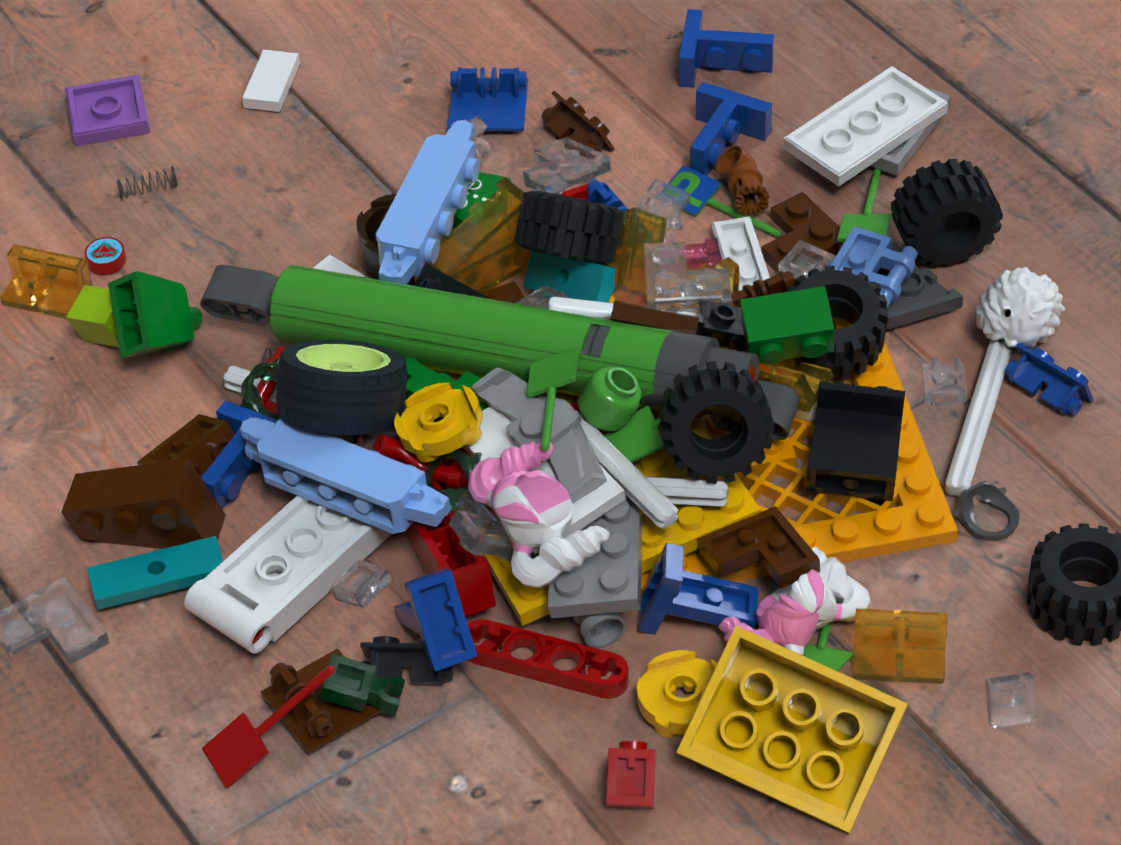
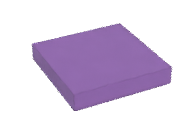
M139 75L65 88L75 146L150 133Z

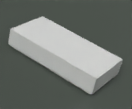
M263 49L242 97L244 108L280 112L300 65L299 53Z

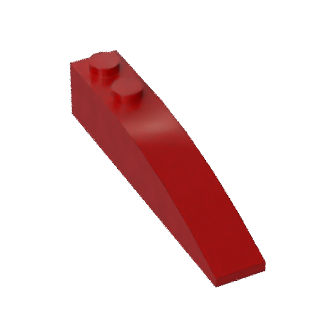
M364 437L366 449H373V443L371 444L368 437ZM430 470L427 486L446 496L438 481L433 480V473ZM450 502L451 511L437 527L413 522L405 533L427 574L445 568L451 570L466 617L495 607L496 602L489 564Z

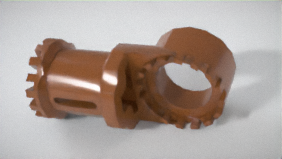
M738 145L725 150L719 157L715 168L716 172L726 180L730 192L735 196V207L744 216L746 214L748 216H752V214L758 216L759 212L762 214L764 209L768 208V198L770 196L766 188L762 186L763 177L757 168L755 159ZM755 195L758 196V199H759V203H758V204H757V201H756V199H755Z

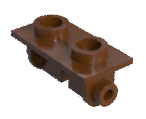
M555 91L552 92L558 103L552 108L545 109L541 116L543 125L562 141L574 131L565 142L584 159H596L604 145L612 152L615 150L607 138L610 131L596 116L588 119L585 116L586 111L574 98L569 97L565 100Z

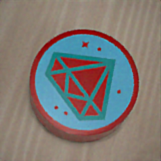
M102 237L90 242L84 252L89 270L100 275L115 273L126 262L122 242L112 237Z

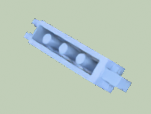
M457 120V122H453L445 136L435 134L425 139L376 233L380 264L379 280L407 284L412 277L418 278L425 263L434 264L439 255L440 242L443 236H449L453 226L454 215L457 209L463 208L467 197V189L470 183H475L479 176L480 160L475 158L476 146L474 141H472V136L475 133L473 123L467 120Z
M256 416L242 421L240 432L247 442L244 447L247 458L250 457V460L254 459L255 462L261 464L265 483L392 534L406 531L413 522L437 527L451 511L449 498L427 486L425 472L413 465L403 464L385 457L377 451H370L349 443L340 437L295 427L281 418L276 423L265 419L261 420L260 417L256 418Z

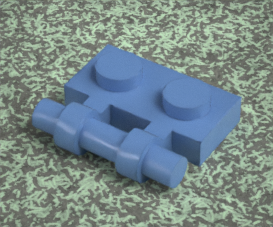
M854 226L830 266H835V270L843 271V267L852 268V273L858 275L860 272L867 275L868 283L876 282L880 287V295H885L887 309L889 304L896 302L901 294L903 280L910 278L915 270L916 265L914 261L918 256V252L911 246H905L901 253L891 250V237ZM880 268L889 270L887 276L877 273Z

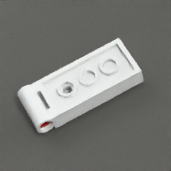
M296 496L204 579L197 581L187 592L184 606L188 611L253 654L258 653L268 645L270 640L275 642L392 533Z

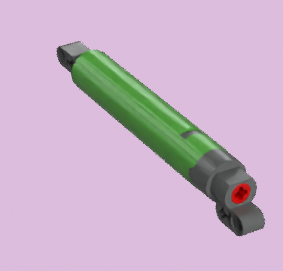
M218 265L200 301L201 307L205 311L218 318L261 326L270 324L274 336L281 342L298 344L305 341L327 339L367 342L388 347L405 357L411 356L429 369L460 375L468 371L480 378H483L495 368H501L528 383L531 363L577 347L579 353L576 380L556 388V392L579 396V393L596 370L603 367H622L630 371L638 381L642 392V402L639 407L649 406L651 410L659 411L660 404H664L663 394L666 388L674 390L673 379L679 373L686 378L689 376L688 368L696 364L700 371L707 369L706 362L716 361L717 368L723 369L725 362L735 364L737 373L742 369L751 373L753 382L758 380L762 386L774 421V431L771 432L773 440H785L788 438L800 402V395L794 389L786 385L759 380L760 367L756 354L720 348L717 338L304 266L289 265L277 277L264 271L230 265ZM713 405L700 411L695 418H702L709 414L713 424L725 431L733 432L738 426L742 414L730 406Z

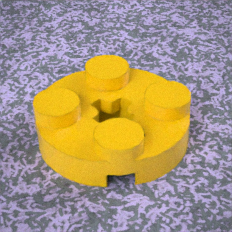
M437 383L424 387L413 393L405 401L407 409L402 413L401 417L397 412L394 419V427L400 442L407 451L414 453L419 461H434L440 455L453 452L464 445H472L480 439L482 435L480 425L483 420V412L477 396L469 387L462 385L464 391L452 389L450 383ZM442 416L443 418L438 422L434 421V419Z
M676 650L663 653L647 664V671L642 677H639L637 682V703L641 714L647 722L654 726L657 734L666 738L685 735L718 664L716 661L710 658V663L703 659L697 658V652ZM678 687H684L686 692H695L686 698L674 696Z

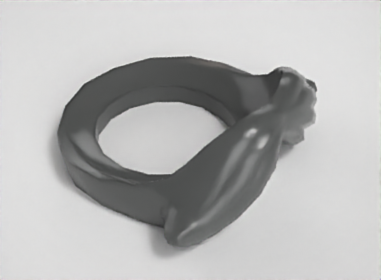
M987 481L979 482L964 490L954 510L951 511L953 518H958L971 535L987 541L1007 539L1017 528L1020 516L1016 506L1005 495L1006 488H997ZM976 494L980 495L984 502L990 503L993 507L1007 515L1009 524L1005 529L998 532H988L976 525L973 510V497Z

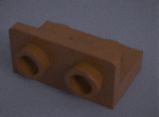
M199 414L137 461V464L143 465L189 459L200 477H202L233 438L234 433L226 420Z

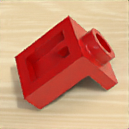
M621 741L619 742V748L608 749L607 807L654 809L657 755L656 750L647 749V743Z

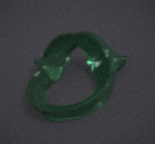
M276 358L272 362L257 364L251 370L241 386L242 402L240 406L276 420L281 418L278 413H272L265 408L258 390L253 384L257 378L265 381H277L280 358Z
M457 449L448 454L440 455L437 459L428 463V467L424 471L427 486L449 498L451 508L449 514H452L456 508L469 505L475 500L468 489H435L432 483L434 470L443 460L449 458L456 459L464 470L465 476L469 479V473L481 462V452L469 455Z

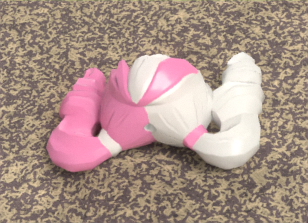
M534 441L520 447L507 448L503 450L501 457L486 458L479 462L469 473L468 490L474 500L488 505L494 510L505 532L513 542L514 552L511 559L513 575L523 585L534 588L545 587L553 582L563 571L570 572L576 567H581L587 557L600 552L601 543L606 542L610 535L607 529L600 526H590L586 530H576L563 539V534L572 522L574 510L569 491L553 477L539 469L535 470L550 458L553 451L551 441L548 451H542L541 443ZM540 548L539 556L534 559L531 558L533 550Z
M813 547L812 550L820 559V572L818 573L812 569L808 573L802 574L793 584L778 588L775 592L765 597L756 610L757 623L760 629L755 630L744 622L742 623L736 617L723 619L719 624V629L725 633L724 640L727 643L735 625L803 656L804 647L812 638L815 630L833 621L852 622L862 618L871 603L869 592L860 583L847 575L846 566L836 557L827 558L823 551Z

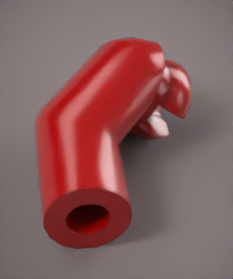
M382 434L378 435L375 439L373 451H377L383 456L398 462L415 466L425 472L426 483L429 481L430 470L433 471L434 469L432 461H419L414 453L407 451L403 447L400 439Z

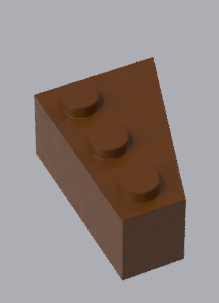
M189 459L77 473L74 476L61 512L81 541L158 549L216 536L218 540L226 516Z

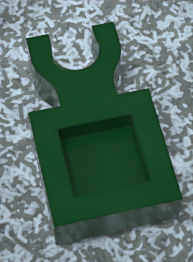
M336 654L331 655L329 665L334 666L335 672L323 682L319 699L362 712L365 704L368 703L375 706L380 712L395 717L400 698L391 697L388 694L400 697L405 679L395 676H374L376 666Z

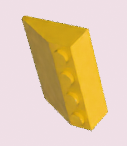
M735 625L676 753L849 834L903 720L908 703Z

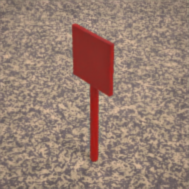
M327 666L256 729L243 712L202 747L226 788L233 785L270 753L260 737L335 672L334 666Z

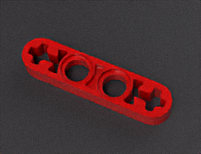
M477 619L467 623L473 643H479L482 638L488 639V641H482L480 646L474 645L477 657L467 660L473 664L600 698H616L622 695L628 688L629 667L627 661L616 653L491 620ZM522 646L530 647L535 651L532 657L524 660L514 658L511 653L514 649ZM560 658H572L578 663L575 668L568 671H562L553 666ZM586 665H591V668L588 667V674L585 675ZM608 672H614V673H616V674H611L610 677H609V679H602V678H601V677H605V676L608 674Z

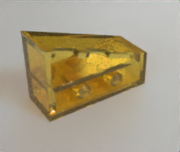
M506 177L496 184L497 189H499L482 205L478 202L474 203L467 210L470 216L454 230H451L449 236H443L440 242L438 258L434 264H429L479 293L485 292L526 270L531 250L522 248L514 242L524 192Z

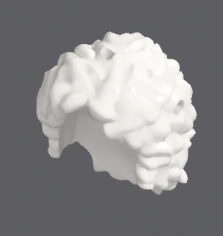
M1019 267L1012 272L1005 270L995 278L993 283L989 284L988 290L980 295L981 301L976 307V326L983 330L986 338H990L992 341L1004 338L1008 347L1017 348L1016 345L1021 343L1032 348L1037 342H1047L1048 337L1055 333V327L1060 325L1059 316L1061 312L1065 311V307L1061 304L1063 296L1058 293V285L1052 282L1051 278L1045 274L1038 276L1027 267ZM1007 310H1011L1009 317L1005 316Z

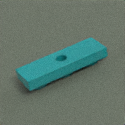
M531 251L523 287L564 298L609 303L615 288L614 276L616 268Z
M213 536L88 567L87 569L97 610L191 587L223 562L217 537Z

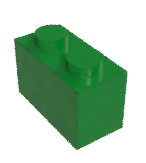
M825 286L740 299L741 323L747 352L756 354L759 363L772 365L785 359L797 357L816 358L825 353L834 352L835 329Z

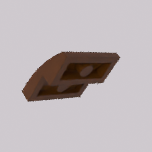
M614 300L610 320L696 335L699 317Z

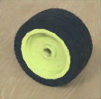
M312 340L290 345L281 351L278 364L276 389L278 415L282 420L295 427L336 435H365L395 428L394 419L397 412L401 417L405 410L407 388L406 359L402 354L388 347L353 340Z

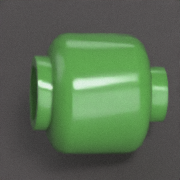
M603 367L596 370L578 397L579 410L585 420L597 429L611 432L624 428L642 402V392L636 377L622 367Z

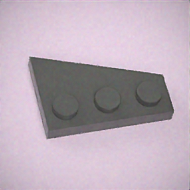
M892 241L891 250L901 253L903 249ZM844 242L837 243L838 252L841 249ZM916 266L910 278L903 280L901 284L902 291L897 301L889 304L887 308L886 328L889 330L962 308L963 295L954 288L948 291L937 282V275L928 268L921 270ZM880 268L877 274L887 276L889 270Z

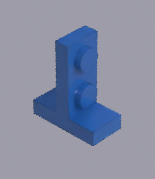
M687 10L679 54V87L694 88L697 68L772 73L774 34L703 30L702 10Z
M702 82L696 90V120L707 124L690 146V168L708 176L713 167L716 166L719 157L730 143L736 142L739 134L766 141L772 132V103Z
M226 400L218 408L216 414L218 419L228 422L234 436L201 477L222 510L230 500H234L237 497L242 484L251 472L256 471L261 466L254 459L250 460V457L247 458L244 447L247 442L240 432L242 421L250 417L254 418L255 416L256 418L260 417L261 420L265 419L273 423L278 421Z
M666 542L641 591L638 631L655 635L666 614L719 625L727 617H736L742 623L744 622L748 626L755 628L758 622L756 618L758 587L684 571V546Z
M445 568L405 582L404 585L409 601L394 607L399 623L420 634L430 668L436 672L477 657L451 570Z

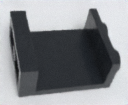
M819 381L806 491L893 501L905 391L893 390L886 386L867 387L850 385L842 381Z

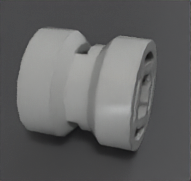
M620 612L572 616L573 620L581 625L580 633L586 644L590 647L603 648L611 645L626 630V622Z

